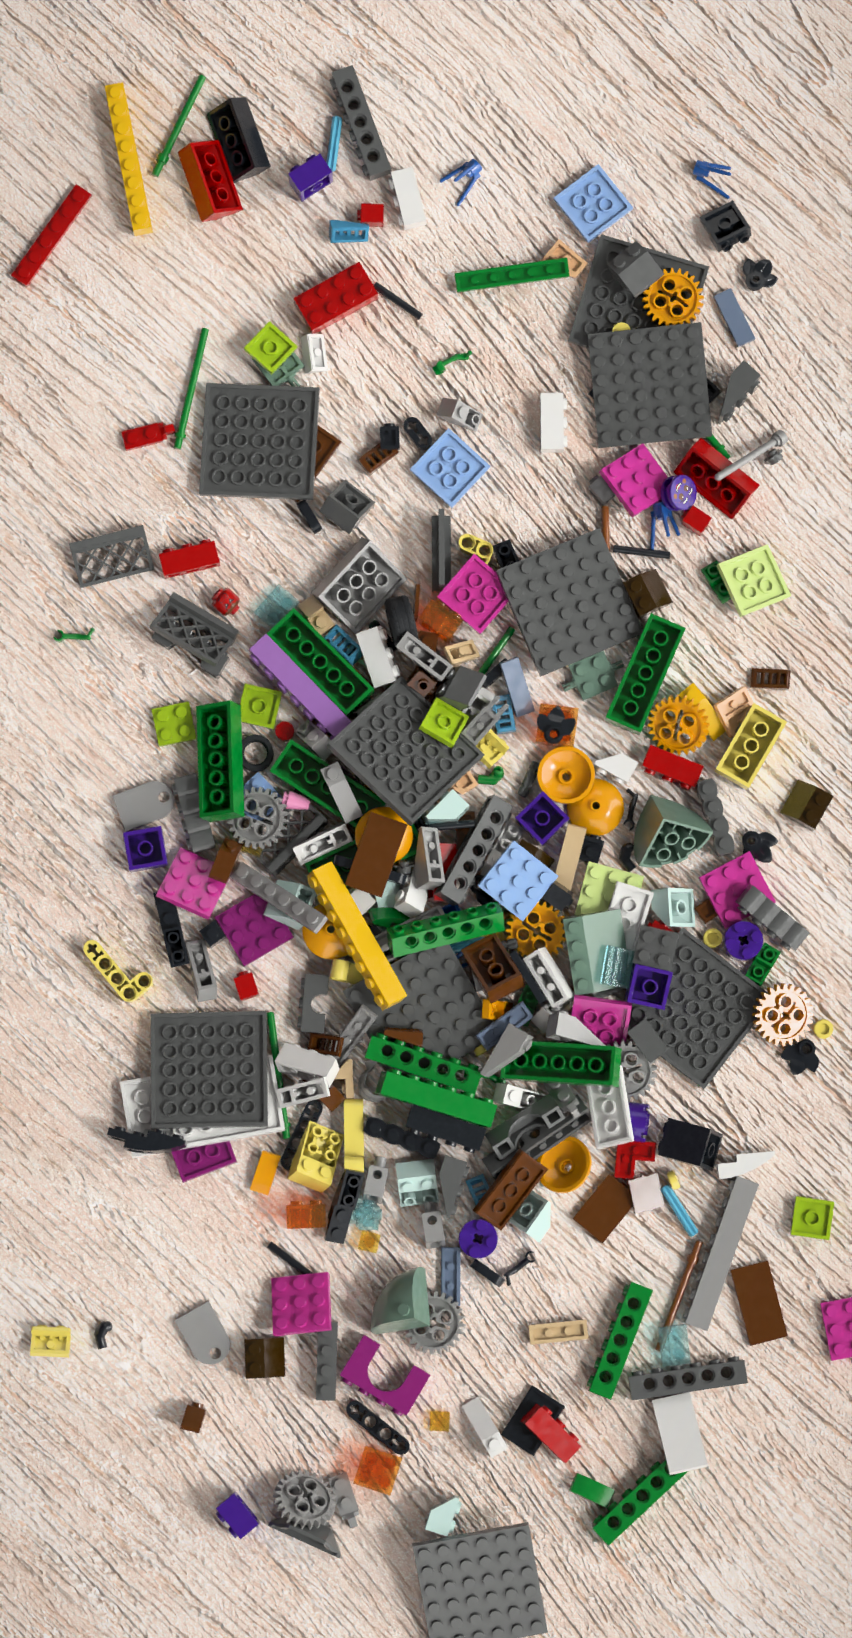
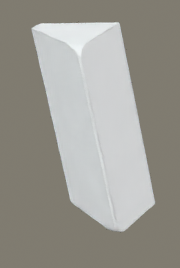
M306 334L302 336L301 347L305 374L328 371L324 335Z

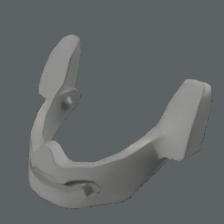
M369 1059L365 1062L366 1070L359 1077L358 1091L366 1101L378 1103L388 1097L372 1094L371 1089L366 1086L368 1073L378 1063Z

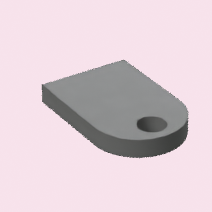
M151 781L112 796L125 832L165 818L174 807V795L171 789L159 781ZM167 792L170 796L169 800L164 803L159 801L160 793Z
M209 1301L175 1320L193 1355L200 1362L210 1365L216 1364L228 1355L230 1339ZM212 1348L220 1349L221 1356L218 1359H213L210 1356Z

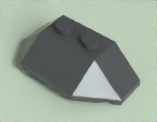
M279 1517L271 1520L268 1524L271 1528L337 1558L341 1556L332 1527L328 1526L329 1522H326L325 1525L320 1524L319 1528L313 1525L311 1530H309L307 1525L303 1529H301L300 1524L293 1527V1521L286 1523L287 1517Z

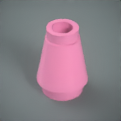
M285 791L282 804L287 805L286 809L308 810L310 799L292 791Z

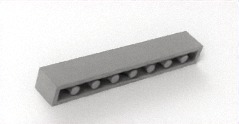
M736 1176L735 1180H730L728 1190L731 1191L729 1197H725L721 1208L724 1211L722 1216L718 1215L715 1226L718 1228L716 1234H712L708 1244L711 1245L709 1253L705 1252L702 1263L705 1265L703 1271H698L695 1280L698 1282L696 1289L691 1291L689 1300H692L689 1308H685L682 1317L685 1319L684 1323L708 1331L757 1192L758 1183Z

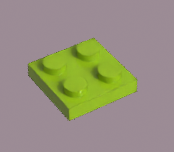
M269 321L244 347V351L272 375L298 346Z
M245 684L240 702L241 722L274 730L282 692Z
M436 697L419 730L452 748L469 716Z
M189 701L151 709L159 747L197 740Z
M795 1196L790 1235L829 1240L834 1202Z

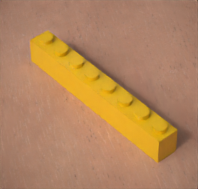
M121 82L105 85L134 236L153 233L124 84Z
M332 861L312 870L307 876L308 883L316 892L319 903L324 906L329 921L333 922L338 937L343 940L346 946L347 953L352 956L356 969L365 979L366 987L374 995L375 1003L383 1011L401 1002L407 997V994Z

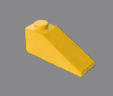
M694 683L679 694L680 699L687 695V701L689 702L694 698L693 704L700 703L699 710H706L703 716H709L706 722L710 723V726L707 730H709L708 735L713 741L726 732L716 711Z

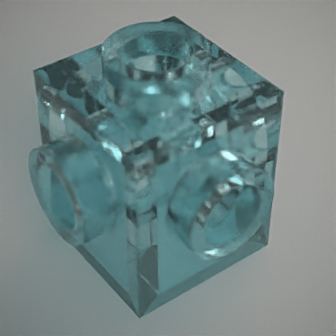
M363 1200V1203H357V1208L353 1211L356 1227L359 1230H378L379 1220H382V1209L373 1200Z

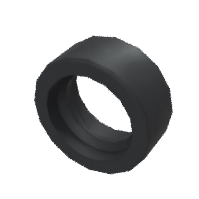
M254 734L242 740L243 767L252 772H259L270 766L273 761L274 752L272 744L267 738ZM253 742L263 744L267 751L265 760L256 765L249 763L244 756L245 748Z

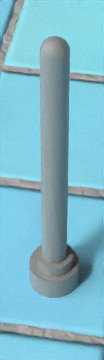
M782 430L776 431L772 434L771 440L715 474V480H722L772 447L783 446L788 442L787 435Z

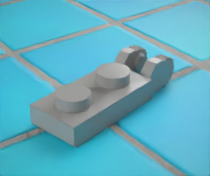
M498 695L462 731V734L475 746L499 721L500 716L509 707L506 703L497 713L491 709L500 701Z

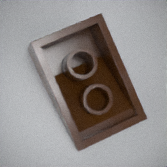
M496 933L490 934L461 949L477 982L491 1004L525 986L522 974Z

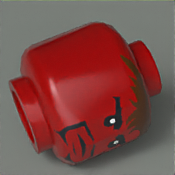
M220 588L211 598L213 600L212 606L223 616L228 614L234 615L240 608L238 606L239 597L229 588Z

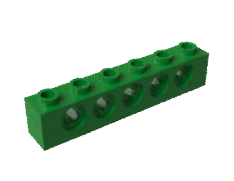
M489 902L485 905L469 907L468 909L452 911L448 914L432 916L431 918L415 920L411 923L386 928L388 948L394 958L505 931L503 911L498 902Z
M377 1032L376 1035L371 1034L364 1055L365 1058L465 1092L476 1093L482 1076L480 1074L482 1070H479L478 1065L468 1063L467 1066L461 1064V1060L454 1057L446 1059L442 1057V1053L436 1051L429 1053L424 1051V1047L416 1045L411 1047L405 1045L406 1042L387 1039L388 1036ZM385 1045H390L393 1051L386 1055L382 1052V1048ZM404 1051H408L411 1054V1058L407 1061H403L400 1058L401 1053ZM423 1057L429 1059V1064L426 1067H421L418 1064L419 1060ZM439 1064H446L448 1066L445 1073L437 1071ZM458 1070L466 1072V1076L463 1079L455 1077V1073Z
M630 1282L629 1285L625 1284L622 1295L625 1297L623 1302H619L616 1307L615 1313L618 1315L616 1320H612L609 1325L608 1331L611 1333L608 1339H604L601 1346L603 1354L601 1358L597 1357L594 1364L596 1372L594 1376L590 1375L587 1386L590 1388L588 1391L607 1399H612L653 1290L634 1282ZM630 1298L638 1300L637 1308L630 1309L628 1307V1300ZM629 1316L631 1318V1325L629 1327L621 1325L622 1317ZM617 1334H621L624 1337V1343L619 1346L614 1343V1337ZM611 1352L617 1355V1361L613 1364L608 1363L606 1359L607 1355ZM602 1371L610 1373V1379L607 1382H602L599 1378Z
M666 1458L661 1463L657 1461L650 1467L651 1472L647 1476L643 1474L635 1481L637 1485L632 1490L629 1487L621 1494L623 1498L618 1503L614 1501L607 1507L608 1512L604 1516L600 1514L594 1519L592 1529L609 1546L688 1471L670 1475L665 1471ZM654 1476L661 1478V1484L658 1487L651 1485V1479ZM641 1489L647 1492V1497L644 1500H638L636 1497V1493ZM625 1503H630L633 1506L629 1514L622 1512V1506ZM612 1516L618 1518V1524L615 1527L608 1525V1519Z

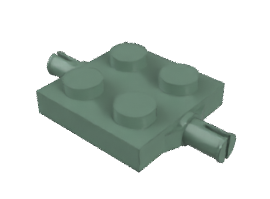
M295 352L272 375L252 358L271 386H280L286 382H289L291 386H301L294 377L305 365Z
M601 651L568 665L572 674V681L562 684L563 688L569 686L563 689L564 692L576 688L584 701L617 687L618 683L615 679L614 671L625 667L624 664H621L623 661L619 660L611 664L607 660L604 651Z

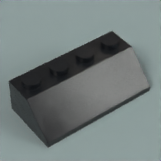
M246 97L229 98L206 114L215 140L220 141L234 183L259 175L271 167Z
M414 1104L411 1106L405 1127L409 1128L408 1132L419 1135L422 1132L427 1134L426 1138L438 1141V1138L446 1140V1145L456 1147L458 1144L464 1146L463 1150L470 1153H475V1150L480 1151L487 1130L486 1128Z

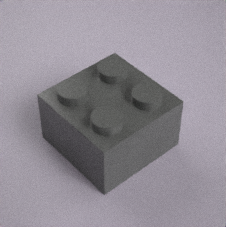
M641 924L633 963L671 971L679 933Z

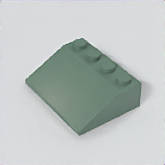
M620 908L563 917L575 995L627 986L630 967Z

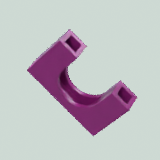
M363 1335L340 1374L343 1377L341 1381L349 1386H352V1384L360 1387L358 1391L366 1396L371 1394L376 1397L375 1401L384 1407L388 1404L393 1407L391 1411L395 1414L407 1416L431 1375L413 1365L406 1379L397 1389L384 1391L376 1388L369 1379L368 1366L381 1344Z

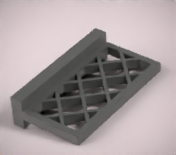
M439 509L438 516H432V592H441L451 581V516H444V509Z
M143 525L69 543L80 588L155 570ZM142 537L144 546L139 552L131 547L134 539ZM131 540L129 545L124 543L125 541ZM117 543L127 546L122 556L112 551ZM113 545L111 549H108L105 546ZM102 547L109 551L104 561L94 556L98 548ZM129 548L139 553L134 563L124 558ZM144 549L146 550L147 556L142 553ZM84 552L90 556L85 566L78 562L76 554ZM110 553L121 558L115 568L105 563ZM142 555L148 559L150 567L142 569L135 564ZM92 557L102 563L97 572L87 568ZM122 560L132 565L127 573L117 570ZM104 564L113 569L110 577L104 578L98 574ZM79 565L83 567V570L81 572ZM133 567H136V568L139 569V570L132 571ZM85 569L95 574L91 582L83 583L82 574ZM115 571L120 573L119 575L113 576Z
M175 592L172 593L169 601L149 627L213 667L218 664L228 648L233 645L239 632L236 628ZM167 610H171L177 616L168 617ZM183 620L191 622L193 626H185ZM170 621H179L180 627L172 628ZM166 622L168 628L162 629L157 626V623ZM203 629L204 631L208 632L209 635L201 636L199 630ZM195 630L197 637H188L187 631ZM174 632H182L184 638H177ZM216 639L223 641L226 645L217 646ZM211 640L213 646L205 647L203 641ZM199 641L201 648H194L190 642ZM215 651L217 656L215 660L209 657L207 652Z
M309 804L308 810L283 809V811L289 812L287 815L289 822L283 824L287 825V835L283 837L277 836V838H287V845L284 848H277L276 842H274V848L272 849L245 847L274 877L296 857L292 849L293 847L318 834L329 823L311 804ZM301 811V821H290V812ZM303 811H312L316 815L311 821H303ZM265 819L263 821L264 823L273 825V822H271L270 820ZM301 824V831L298 834L290 835V825ZM262 826V827L260 828V834H261V835H263V829H264L266 826ZM263 852H274V859L269 864L263 860Z

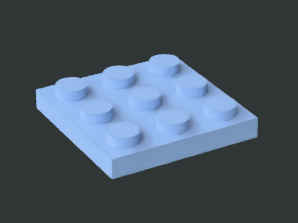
M599 164L554 197V201L588 243L633 210L632 205Z
M448 428L410 468V471L450 508H453L491 466Z
M512 840L477 886L521 921H524L558 878V875Z

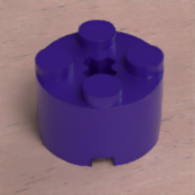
M747 921L734 923L727 929L723 937V946L727 955L736 961L752 959L760 952L763 945L761 931L756 925ZM745 937L747 944L741 946L738 938Z
M628 1102L634 1142L646 1143V1138H643V1135L647 1136L650 1114H647L648 1111L646 1109H650V1104Z
M475 1219L469 1221L462 1227L459 1233V1245L462 1251L472 1258L487 1257L497 1246V1232L485 1220ZM476 1233L484 1237L481 1240V1244L473 1242Z

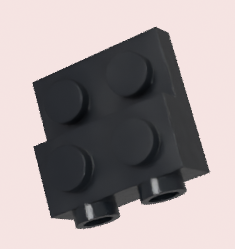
M733 200L700 217V222L709 234V238L718 252L722 250L727 252L732 249L734 244L738 242L745 243L752 236L749 224Z

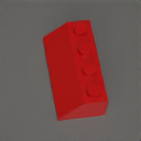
M219 140L189 143L178 151L201 222L215 221L243 210Z
M702 438L690 448L674 470L676 475L690 477L696 486V491L730 519H733L760 486L741 469H737L720 481L715 480V474L733 463Z

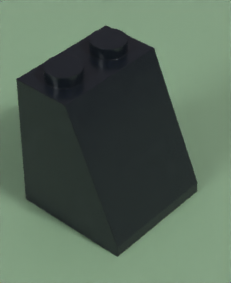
M668 1118L663 1127V1138L658 1144V1155L713 1172L723 1134L706 1127Z

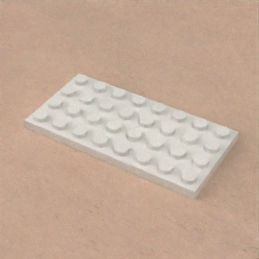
M267 1055L268 1127L159 1130L165 1131V1135L172 1136L177 1134L183 1136V1140L187 1141V1147L183 1149L285 1131L282 1108L280 1109L276 1094L278 1085L273 1056ZM151 1076L121 1081L120 1087L128 1133L133 1134V1131L145 1134L144 1137H147L148 1130L154 1131V1129H151ZM131 1152L132 1158L154 1155Z

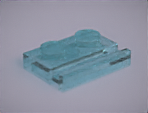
M278 584L255 610L254 614L270 628H273L293 608H296L300 601Z
M607 945L600 984L628 989L635 951Z
M678 1324L657 1327L662 1366L691 1363L687 1325Z

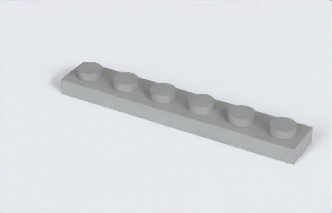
M241 862L230 876L234 881L315 934L319 932L328 920L325 915L244 862Z

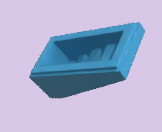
M340 220L329 221L330 243L368 242L369 224Z
M337 624L324 637L325 640H330L329 644L352 666L363 656L360 646ZM340 633L341 635L333 642L332 639ZM344 638H346V640L338 647L337 645H338ZM351 643L352 645L344 652L343 650Z
M509 694L500 695V701L506 700L509 705L508 711H505L501 716L509 715V718L501 719L495 724L496 733L499 735L516 732ZM504 704L494 705L492 707L493 711L497 713V709H500ZM510 722L511 724L510 726L500 727L501 723Z
M484 1174L465 1181L475 1206L489 1189ZM480 1182L483 1183V1185L473 1189L472 1187ZM484 1189L486 1190V1192L476 1196L475 1194Z

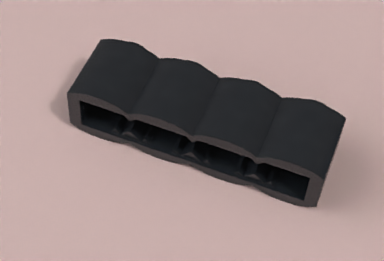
M368 1117L363 1130L370 1137L382 1138L391 1145H400L407 1151L419 1152L422 1156L429 1159L437 1157L441 1146L438 1141L422 1138L421 1135L404 1131L395 1124H386L383 1120L376 1117Z

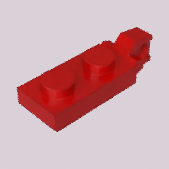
M163 422L122 431L121 433L125 449L130 451L163 442V440L167 439L166 435L175 433V428L173 424L163 425Z

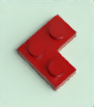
M633 1141L617 1145L614 1178L634 1179L635 1160L655 1162L656 1142L644 1143Z

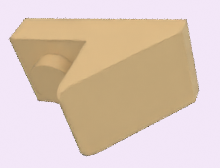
M313 595L298 605V608L308 622L321 636L335 626L325 612L324 607Z
M472 639L443 648L449 663L453 665L452 668L480 657Z
M348 1059L334 1079L345 1080V1083H342V1095H346V1099H354L352 1059Z

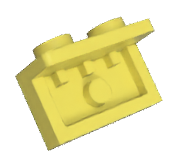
M492 728L476 745L485 754L480 761L489 769L509 749L506 742L499 738Z
M46 1325L31 1327L30 1356L69 1358L71 1345L70 1328L65 1326L47 1327Z

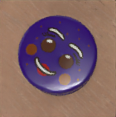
M686 475L670 476L664 480L661 486V499L669 510H687L693 506L697 491L690 477Z

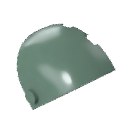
M650 795L640 814L635 830V859L639 866L648 868H660L662 865L669 863L677 864L687 859L688 855L696 849L699 851L709 840L713 831L701 816L677 802Z
M416 1267L407 1270L393 1278L383 1288L374 1304L371 1315V1332L377 1335L430 1326L425 1268Z

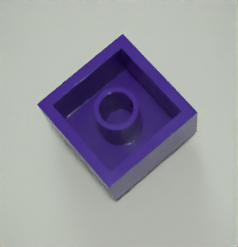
M314 154L308 157L306 163L301 166H294L290 169V173H288L289 184L301 202L333 182V173L321 154L317 156Z
M543 791L515 817V821L541 847L570 819Z
M161 826L123 832L130 872L169 866Z
M632 962L624 1000L665 1010L673 972Z
M236 1491L216 1508L218 1511L216 1513L217 1517L222 1523L225 1521L230 1526L228 1530L234 1538L239 1537L242 1539L260 1523L259 1519Z

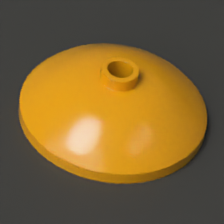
M564 746L551 750L543 757L538 767L537 779L541 790L551 800L562 804H571L580 801L590 792L595 780V770L592 761L583 751L574 747ZM568 774L570 778L564 780L562 776Z
M595 779L592 789L583 799L567 804V815L570 818L571 824L587 828L586 835H605L614 830L623 817V798L613 784L602 779ZM598 803L599 809H594L592 804Z
M390 807L374 808L365 813L356 826L355 842L357 848L371 812L405 824L407 823ZM408 824L395 862L402 859L411 847L413 832L412 827Z
M319 904L314 907V909L327 917V912L323 905ZM329 919L317 934L303 926L302 933L305 944L318 957L333 960L348 955L343 940L336 933V928L333 933L327 931L329 926L335 928L333 922H330Z
M569 1136L538 1157L537 1160L548 1169L540 1179L541 1183L547 1189L556 1193H568L580 1187L587 1179L591 1169L589 1149L582 1141L572 1136Z

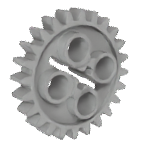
M252 787L251 793L245 789L244 811L273 822V825L245 815V817L228 821L227 824L233 825L229 831L236 832L233 838L237 839L240 837L238 843L243 844L245 842V847L249 848L252 844V848L257 849L259 844V847L264 849L265 843L271 847V841L278 843L277 836H284L281 830H287L283 826L284 823L289 822V820L284 819V816L288 815L289 812L283 811L287 805L280 804L283 798H277L278 793L276 792L271 794V789L267 788L264 792L263 787H259L258 791L255 787ZM255 801L256 808L251 811L250 804ZM269 808H273L274 811L271 817L267 816ZM248 819L249 826L244 829L243 822ZM262 826H266L267 829L264 835L260 834Z
M622 1039L620 1045L615 1040L614 1046L622 1049L620 1065L630 1069L628 1074L623 1071L628 1102H630L631 1096L638 1100L639 1093L643 1097L645 1096L644 1089L647 1091L651 1090L648 1084H655L652 1078H656L657 1073L652 1071L657 1070V1066L652 1064L656 1059L650 1063L637 1045H632V1039H630L628 1044ZM632 1054L636 1056L637 1060L629 1062L626 1057ZM640 1072L644 1077L638 1080L634 1078L633 1074Z
M428 1291V1304L433 1308L430 1320H435L436 1318L437 1322L450 1326V1330L439 1326L433 1327L432 1324L426 1327L424 1334H419L418 1328L408 1329L409 1333L405 1337H412L409 1343H417L415 1349L418 1350L423 1347V1353H426L429 1349L431 1355L434 1354L435 1350H437L438 1354H441L442 1348L449 1352V1345L454 1348L456 1347L453 1342L454 1340L461 1341L458 1334H464L460 1327L466 1326V1324L461 1323V1320L466 1317L459 1314L463 1311L462 1308H456L459 1302L451 1303L453 1300L452 1296L446 1299V1293H442L439 1297L438 1291H435L434 1296ZM448 1311L451 1314V1319L448 1322H444L442 1315ZM439 1330H442L445 1334L441 1341L436 1339V1333Z
M299 1470L297 1475L291 1471L290 1475L285 1474L284 1478L279 1480L274 1490L273 1497L276 1498L274 1505H278L277 1512L282 1511L281 1518H288L286 1523L293 1521V1527L300 1524L301 1529H303L307 1525L309 1530H311L313 1525L319 1528L320 1524L325 1525L327 1520L331 1519L337 1504L334 1501L336 1495L332 1494L333 1488H327L329 1482H322L323 1476L318 1479L316 1478V1473L311 1476L308 1470L305 1474H302V1471Z

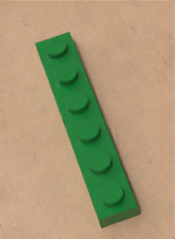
M568 258L455 273L457 293L570 277Z

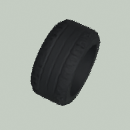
M401 595L387 599L384 602V607L394 645L396 646L407 631L418 639L416 623L408 597Z

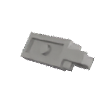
M543 1083L562 1113L569 1111L574 1119L581 1115L576 1107L579 1104L578 1100L567 1084Z
M347 1472L328 1478L331 1488L334 1489L333 1494L336 1495L335 1501L337 1502L336 1505L342 1520L347 1519L350 1528L357 1527L358 1524L355 1516L359 1515V1508Z

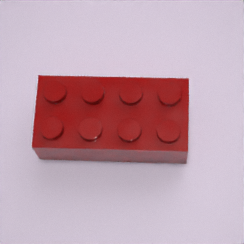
M359 261L293 299L311 334H316L378 300V293Z

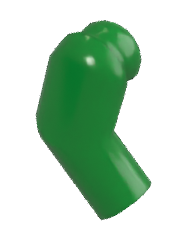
M496 766L489 775L478 774V784L496 785L504 776L503 768Z

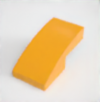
M483 999L482 1019H498L513 1007V1003L496 1001L491 1004L488 999Z
M265 1150L262 1151L250 1190L269 1195L280 1162V1155Z

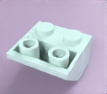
M453 789L450 792L446 791L441 796L440 802L436 806L433 804L426 811V821L428 823L458 821L469 810V804Z
M276 880L277 885L312 906L316 896L314 889L301 883ZM269 903L267 904L263 915L296 930L303 927V925Z
M434 1158L395 1163L401 1207L422 1205L426 1202H439Z
M455 1495L432 1507L426 1521L425 1530L447 1537L448 1533H453L456 1521L453 1520L454 1514H459L462 1505L459 1501V1496Z

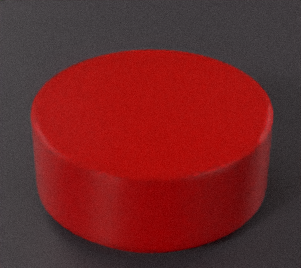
M285 721L280 722L275 729L277 738L281 741L292 739L294 736L293 725Z

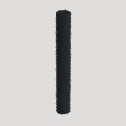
M378 282L374 284L376 291L418 320L421 319L423 313Z
M619 545L613 546L614 553L670 559L669 551Z
M475 820L417 825V831L419 833L420 827L437 828L438 831L475 827Z
M272 1241L267 1246L268 1249L302 1275L313 1273Z

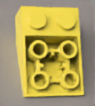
M309 1121L292 1160L287 1179L323 1193L332 1184L344 1135Z

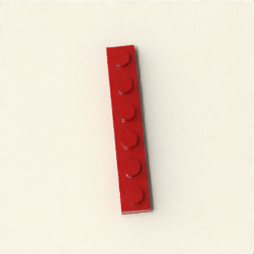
M77 184L74 186L11 274L15 280L26 287L29 286L91 199L92 194Z

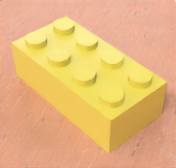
M753 703L714 772L748 790L787 722Z

